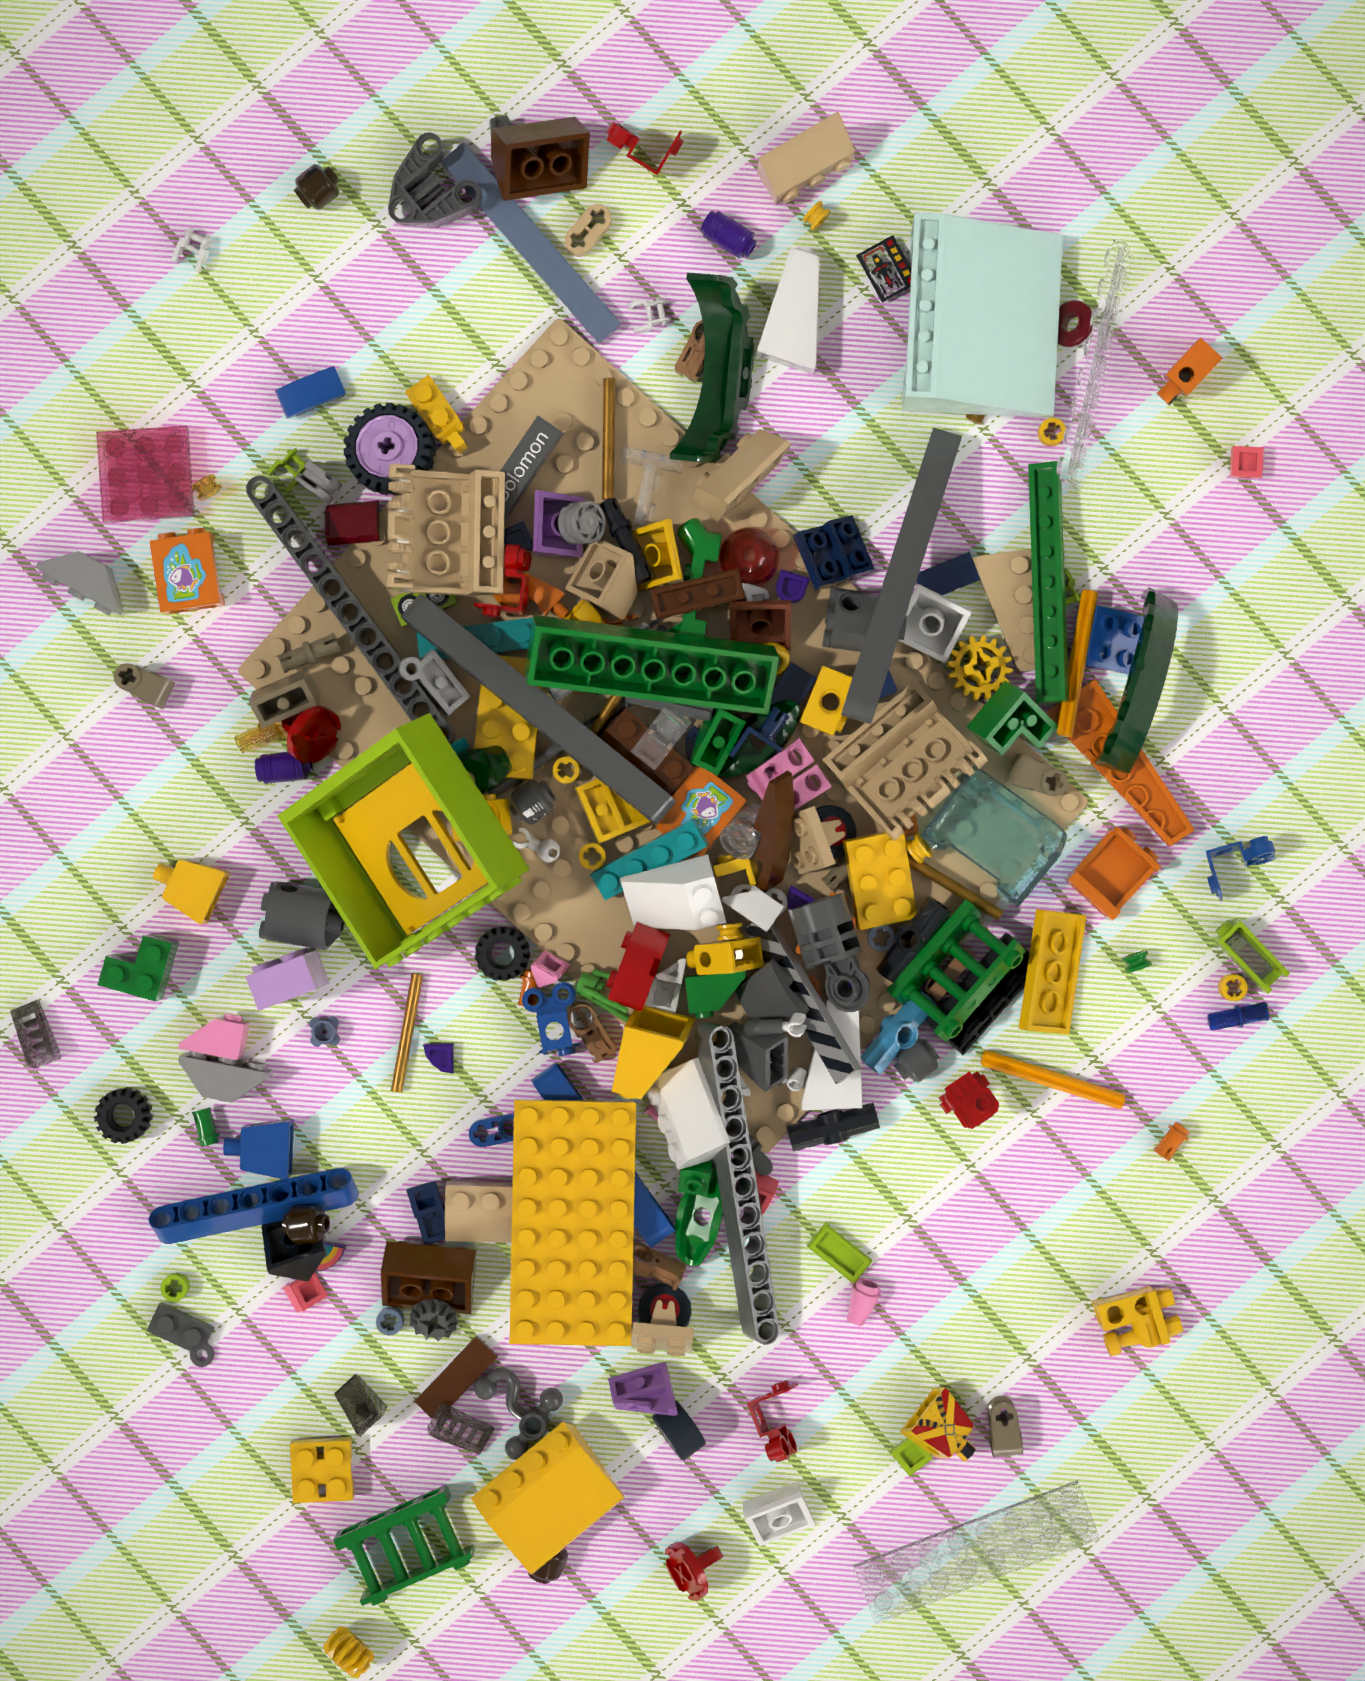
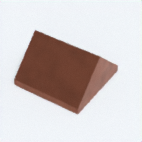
M791 600L739 601L729 603L730 640L757 644L773 642L783 645L787 650H791Z

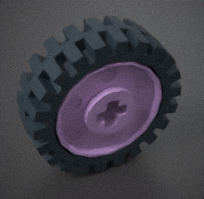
M379 403L374 405L372 410L369 408L363 410V416L357 415L353 419L356 423L353 426L349 425L347 429L349 435L344 438L346 448H343L347 459L345 460L346 464L351 470L350 472L362 485L375 493L378 492L381 495L387 496L392 494L395 496L400 494L388 490L390 482H397L389 479V465H415L414 470L428 471L434 465L433 456H436L435 440L426 422L412 409H408L401 404L386 403L383 406Z

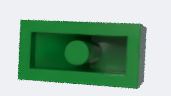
M714 708L711 720H703L699 728L690 762L718 776L746 721L729 710Z
M745 971L728 974L685 976L689 1014L696 1013V1018L713 1017L714 1011L722 1008L746 977Z

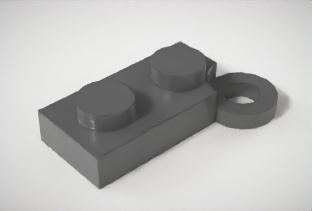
M160 1302L146 1331L190 1351V1360L196 1366L205 1367L214 1359V1349L208 1342L215 1327ZM203 1349L207 1352L205 1360L197 1357L198 1350Z

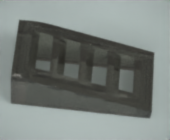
M39 1000L10 1010L28 1067L39 1068L62 1058ZM35 1013V1018L23 1022V1017ZM36 1025L39 1026V1029L27 1033L26 1029ZM39 1037L43 1038V1041L32 1045V1040ZM46 1048V1052L36 1055L37 1051Z
M441 1402L427 1430L428 1435L480 1455L492 1435L494 1427ZM447 1419L452 1420L447 1429L442 1428ZM457 1423L462 1424L457 1434L452 1433ZM469 1426L472 1429L465 1439L462 1436ZM480 1430L483 1433L477 1444H475L472 1440L477 1431Z

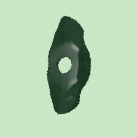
M780 700L770 705L769 713L773 706L781 710L774 722H777L783 712L790 716L775 737V740H777L776 744L782 748L785 747L793 735L801 715L800 706L792 700ZM754 713L745 720L746 724L736 743L748 725L753 729H756V727L760 728L768 715ZM749 733L734 757L728 756L720 771V775L725 778H733L750 773L778 754L779 751L768 744L761 749L755 748L751 743L752 733Z
M498 745L470 749L457 755L465 769L473 774L475 784L481 794L496 787L512 770L511 762L505 750Z

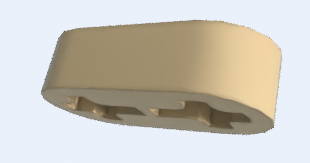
M602 204L591 205L565 235V245L571 255L575 257L585 256L609 230L612 218L606 206ZM593 213L596 215L603 213L605 223L603 225L597 223L590 229L589 227L593 223L591 215ZM584 232H587L588 234L583 239L585 246L583 248L581 246L573 248L572 237L580 238Z

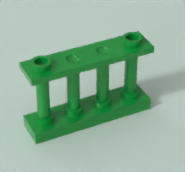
M967 899L964 900L886 990L903 1006L907 1001L914 1002L939 1025L933 1032L946 1043L950 1038L952 1039L960 1033L963 1027L962 1024L1010 969L1016 968L1021 963L1023 954L1026 952L1015 939L1007 946L979 923L982 914ZM972 932L999 955L988 969L959 946L961 939L967 933ZM952 955L979 978L968 992L939 969L941 962L947 956ZM927 978L935 980L959 1001L948 1015L919 992L920 986Z
M447 1484L337 1531L333 1539L337 1550L339 1551L347 1547L348 1551H352L368 1587V1590L363 1592L360 1599L362 1606L370 1602L372 1606L380 1604L387 1600L388 1595L451 1567L454 1570L463 1568L471 1562L470 1559L473 1558L475 1552L473 1544L463 1549L461 1548L445 1511L446 1504L451 1497ZM429 1512L430 1515L434 1514L451 1553L435 1561L417 1522L419 1520L418 1516ZM401 1523L403 1527H407L423 1566L408 1573L390 1535L391 1528ZM373 1535L375 1539L379 1538L396 1577L382 1584H379L362 1545L364 1544V1539Z

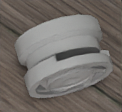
M308 460L304 465V472L298 474L294 480L327 504H330L333 500V493L335 490L339 491L343 484Z
M592 501L569 503L568 506L562 508L559 513L558 527L561 536L566 542L573 545L589 544L601 539L605 532L606 520L602 508L597 503Z

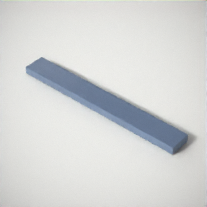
M464 142L441 161V164L457 182L471 180L480 187L483 199L479 208L599 345L621 326V322L514 199L504 201L501 198L497 180ZM470 186L463 188L474 200L476 197L475 189Z

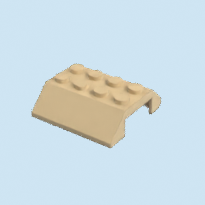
M390 464L389 479L397 482H390L388 490L402 494V501L393 500L388 502V509L395 511L388 513V540L397 543L387 544V551L401 555V562L393 561L387 563V571L397 573L387 574V588L404 593L453 596L502 594L505 472L474 470L470 474L414 470L415 465Z
M915 681L874 715L871 724L864 723L822 759L854 799L894 841L905 833L902 829L903 826L907 829L913 826L910 817L915 812L922 817L928 813L925 809L926 806L933 809L951 793V790L948 788L949 786L954 789L960 786L957 777L962 772L971 776L975 773L972 768L973 766L979 769L988 762L983 752L971 740L967 741L938 710L934 701Z

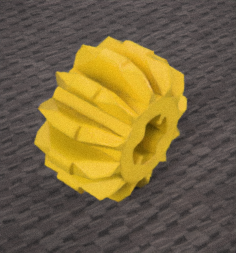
M339 1626L333 1631L323 1645L324 1652L328 1657L354 1678H359L362 1673H365L374 1660L373 1651L356 1634L344 1626Z

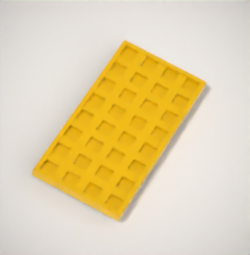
M514 1100L509 1344L631 1346L636 1101Z

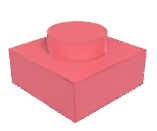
M1232 446L1229 478H1262L1264 447Z

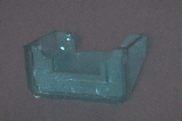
M973 766L972 768L975 773L971 776L963 774L958 781L960 786L952 789L951 793L926 825L920 837L934 850H946L951 846L998 880L996 887L998 895L1002 900L1019 907L1061 856L1068 837L1065 830L1052 819L984 770Z

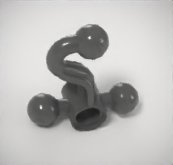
M497 1368L492 1370L487 1376L476 1380L474 1392L478 1398L489 1400L496 1395V1383L502 1379L508 1383L506 1406L508 1411L520 1421V1434L507 1440L505 1452L509 1458L517 1460L528 1451L527 1443L529 1440L539 1439L545 1433L549 1425L548 1414L550 1411H556L562 1406L563 1396L558 1389L549 1387L542 1391L540 1395V1406L526 1411L517 1402L520 1390L518 1376L508 1368ZM530 1417L537 1418L541 1422V1429H530L527 1425V1419Z

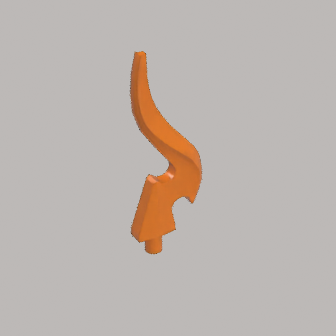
M504 566L503 593L493 594V596L501 606L519 608L522 581L517 584H511L508 578L504 576ZM527 573L522 574L531 579L528 601L535 602L545 616L553 611L559 618L564 619L567 617L570 610L560 602L566 596L561 590Z

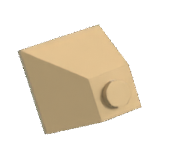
M601 539L595 543H590L565 590L583 600L585 599L604 612L624 620L638 595L633 554Z

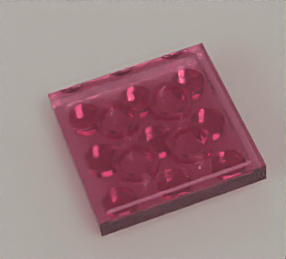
M186 425L96 432L102 522L117 523L195 517L189 430Z

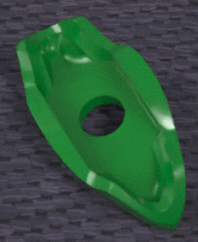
M716 1166L711 1168L708 1195L699 1196L684 1193L676 1214L675 1252L683 1263L691 1267H697L704 1261L715 1243L722 1223L723 1209ZM699 1208H705L710 1213V1221L706 1225H700L696 1221L695 1214Z

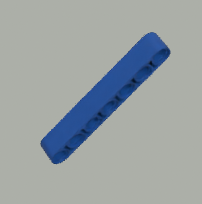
M557 1062L531 1079L536 1090L544 1100H584ZM635 1171L634 1226L652 1248L675 1232L676 1229Z
M336 1168L162 1205L150 1213L148 1220L161 1243L173 1244L282 1221L284 1214L293 1205L318 1204L324 1211L347 1207L356 1202L359 1191L351 1173L347 1169Z

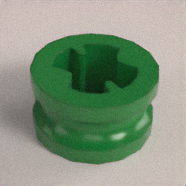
M1147 950L1138 951L1121 958L1122 962L1127 964V968H1125L1126 973L1138 971L1152 965L1151 961L1146 959Z

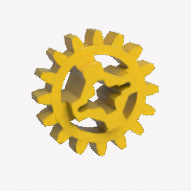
M972 635L967 638L968 645L960 641L957 644L959 651H951L950 656L954 661L947 662L946 667L953 669V672L947 676V679L956 680L952 688L956 690L961 687L963 689L961 697L965 698L971 693L973 701H977L982 694L985 700H989L991 698V691L995 693L1000 687L999 684L1002 685L1004 681L1010 682L1004 676L1010 675L1013 672V669L1006 667V664L1012 658L1003 657L1002 653L1006 650L1005 646L999 649L995 647L997 639L994 638L990 643H987L986 636L981 635L978 642H976ZM983 650L988 651L994 657L991 658L990 656L984 654ZM968 652L967 664L960 667L963 655ZM977 662L979 666H985V670L982 673L979 670L974 671L973 669ZM998 669L997 678L994 681V683L991 684L992 680L990 675L993 671ZM964 679H969L976 684V687L970 685Z

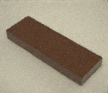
M739 569L649 590L656 620L745 599Z
M476 1335L414 1402L431 1419L437 1422L497 1359L498 1354Z

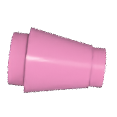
M859 1278L857 1283L852 1285L847 1317L850 1323L858 1326L864 1325L881 1296L879 1293L880 1286L877 1283Z

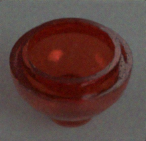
M754 527L740 528L727 536L722 543L719 553L720 567L722 572L739 569L742 583L761 586L774 576L778 568L779 550L777 544L767 532ZM745 551H754L755 559L753 561L745 560Z

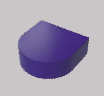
M781 569L776 584L778 598L780 600H791V604L798 603L806 593L810 578Z

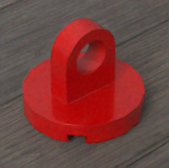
M319 705L308 708L281 722L287 734L286 745L289 754L304 764L310 761L312 763L319 762L329 755L339 739L336 737L338 730L341 731L339 716L329 708Z
M678 1541L669 1545L665 1549L664 1554L669 1555V1559L666 1560V1567L673 1582L682 1593L687 1591L690 1594L688 1599L691 1601H698L708 1594V1582L704 1569L724 1557L718 1546L696 1557L688 1546Z

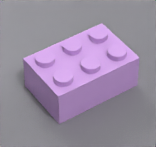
M308 948L300 949L281 956L282 963L278 958L252 967L253 974L245 977L258 1011L330 984L317 950L309 953Z

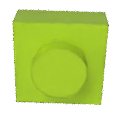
M907 1437L890 1450L909 1477L933 1459L932 1454Z

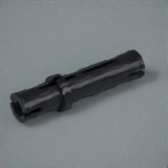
M615 497L603 501L599 506L602 508L610 527L609 533L611 537H615L621 549L633 554L635 576L638 585L650 582L655 578V573L633 534L631 521L626 519Z

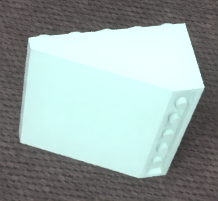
M914 213L910 240L909 262H912L907 362L903 380L902 411L1053 418L1063 235L950 214Z

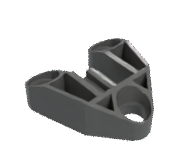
M428 132L418 137L394 175L388 213L397 224L439 228L469 215L482 204V191L471 180L458 182L424 210L422 208L444 190L436 178L431 176L413 193L409 194L432 174L431 172L444 157L445 146L442 140L434 133ZM431 139L435 140L438 143L437 152L431 156L423 154L422 146L424 142ZM465 187H473L476 191L475 199L470 203L462 202L460 199L461 190ZM401 202H406L411 207L410 214L402 219L396 217V206Z

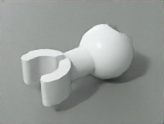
M525 828L518 829L519 832L526 835V839L530 842H524L523 844L513 842L516 848L534 850L537 852L538 857L547 863L553 862L559 857L560 846L555 840L544 839L541 841L532 837L529 830ZM554 849L557 850V856L555 857L551 854Z

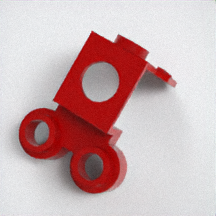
M614 121L606 131L608 136L605 139L619 149H622L624 145L630 147L626 156L656 175L660 172L669 154L675 157L684 142L680 137L682 134V130H680L656 170L631 154L640 138Z
M507 544L504 556V576L509 580L522 581L519 608L474 603V607L483 610V616L500 618L501 613L526 615L531 579L522 574L524 571H530L531 553H527L526 549H522L520 545Z
M970 1071L944 1088L946 1093L939 1097L941 1101L939 1105L947 1115L953 1111L963 1127L974 1129L976 1126L987 1121L998 1112L999 1108L998 1100L991 1090L987 1088L990 1082L984 1074L980 1075L978 1071L973 1074Z
M788 1380L776 1383L771 1386L772 1392L756 1397L747 1403L759 1437L769 1436V1443L765 1444V1451L771 1462H781L789 1459L790 1455L797 1453V1444L785 1423L768 1428L759 1402L792 1390L798 1385L797 1382L789 1384ZM756 1411H757V1413H758V1415H759V1417H760L761 1424L759 1423V1421H758V1419H757Z

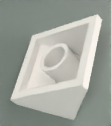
M917 584L906 613L907 624L904 640L898 639V641L946 663L973 610Z
M799 1481L743 1502L745 1520L759 1546L815 1525Z

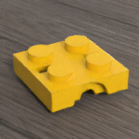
M352 1437L299 1439L290 1442L293 1503L353 1501L355 1491L351 1472ZM324 1446V1453L317 1456V1447ZM326 1484L325 1494H319V1485Z

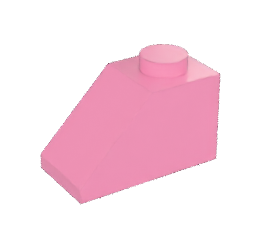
M225 1013L224 1017L214 1019L181 1041L178 1049L239 1060L244 1055L250 1022L242 1021L243 1016Z

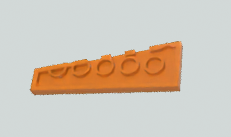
M1096 679L1081 688L1073 736L1066 738L1158 837L1170 847L1195 829L1143 750L1141 749L1129 774L1094 764L1096 757L1100 755L1107 734L1112 728L1118 713ZM1062 702L1045 711L1057 725Z

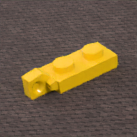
M429 374L405 391V394L439 442L444 445L449 441L458 454L469 448L459 434L465 430L463 422Z

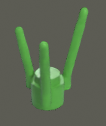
M595 968L592 974L584 971L577 983L576 994L594 1002L627 1023L629 1016L624 1013H628V1008L618 1002L608 1000V997L603 995L606 983L602 982V979H609L610 973L602 972Z

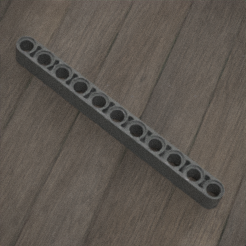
M933 427L841 713L842 716L868 724L872 723L962 439L961 435Z
M255 476L251 478L246 486L248 497L410 720L417 719L415 707L421 702L427 703L430 708L429 713L439 727L446 729L448 734L447 740L449 744H452L455 739L453 728L417 680L411 681L412 688L409 693L401 695L398 692L397 684L403 679L398 669L402 661L401 656L278 487L267 477ZM261 484H268V495L264 498H257L256 488ZM279 508H285L287 511L286 519L281 523H275L273 519L274 512ZM297 532H302L305 536L304 543L300 547H292V536ZM314 557H321L323 561L321 569L317 572H311L309 561ZM332 581H338L340 592L335 596H328L326 592L327 585ZM355 605L358 608V616L352 621H347L344 617V611L348 606ZM372 629L376 633V640L373 644L366 646L362 642V634L366 630ZM385 654H391L394 658V664L388 670H382L379 665L380 658ZM407 666V667H406L407 673L410 674V675H412L413 673L411 672V670H410L409 667Z
M419 594L400 616L416 632L649 821L658 825L676 803V800L538 687L527 685L526 679L522 674L424 595Z
M705 1022L697 1028L695 1036L698 1058L725 1130L727 1123L731 1121L730 1128L726 1131L730 1143L714 1158L741 1328L746 1337L760 1344L770 1345L778 1338L779 1323L734 1036L732 1031L726 1026ZM717 1032L716 1041L712 1043V1036ZM721 1061V1069L717 1073V1065ZM724 1091H726V1097L722 1102V1094L724 1093ZM735 1150V1156L731 1160V1154ZM740 1179V1184L738 1188L735 1189L736 1182ZM743 1208H744V1214H743V1216L740 1218V1213H741V1211H742ZM749 1237V1242L745 1246V1241ZM753 1267V1272L749 1276L750 1269ZM758 1295V1299L754 1304V1299ZM761 1324H762V1329H761L760 1332L758 1333L759 1327H760Z

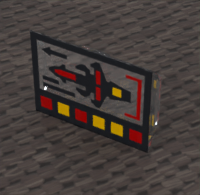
M894 235L856 255L882 303L910 289L911 266Z

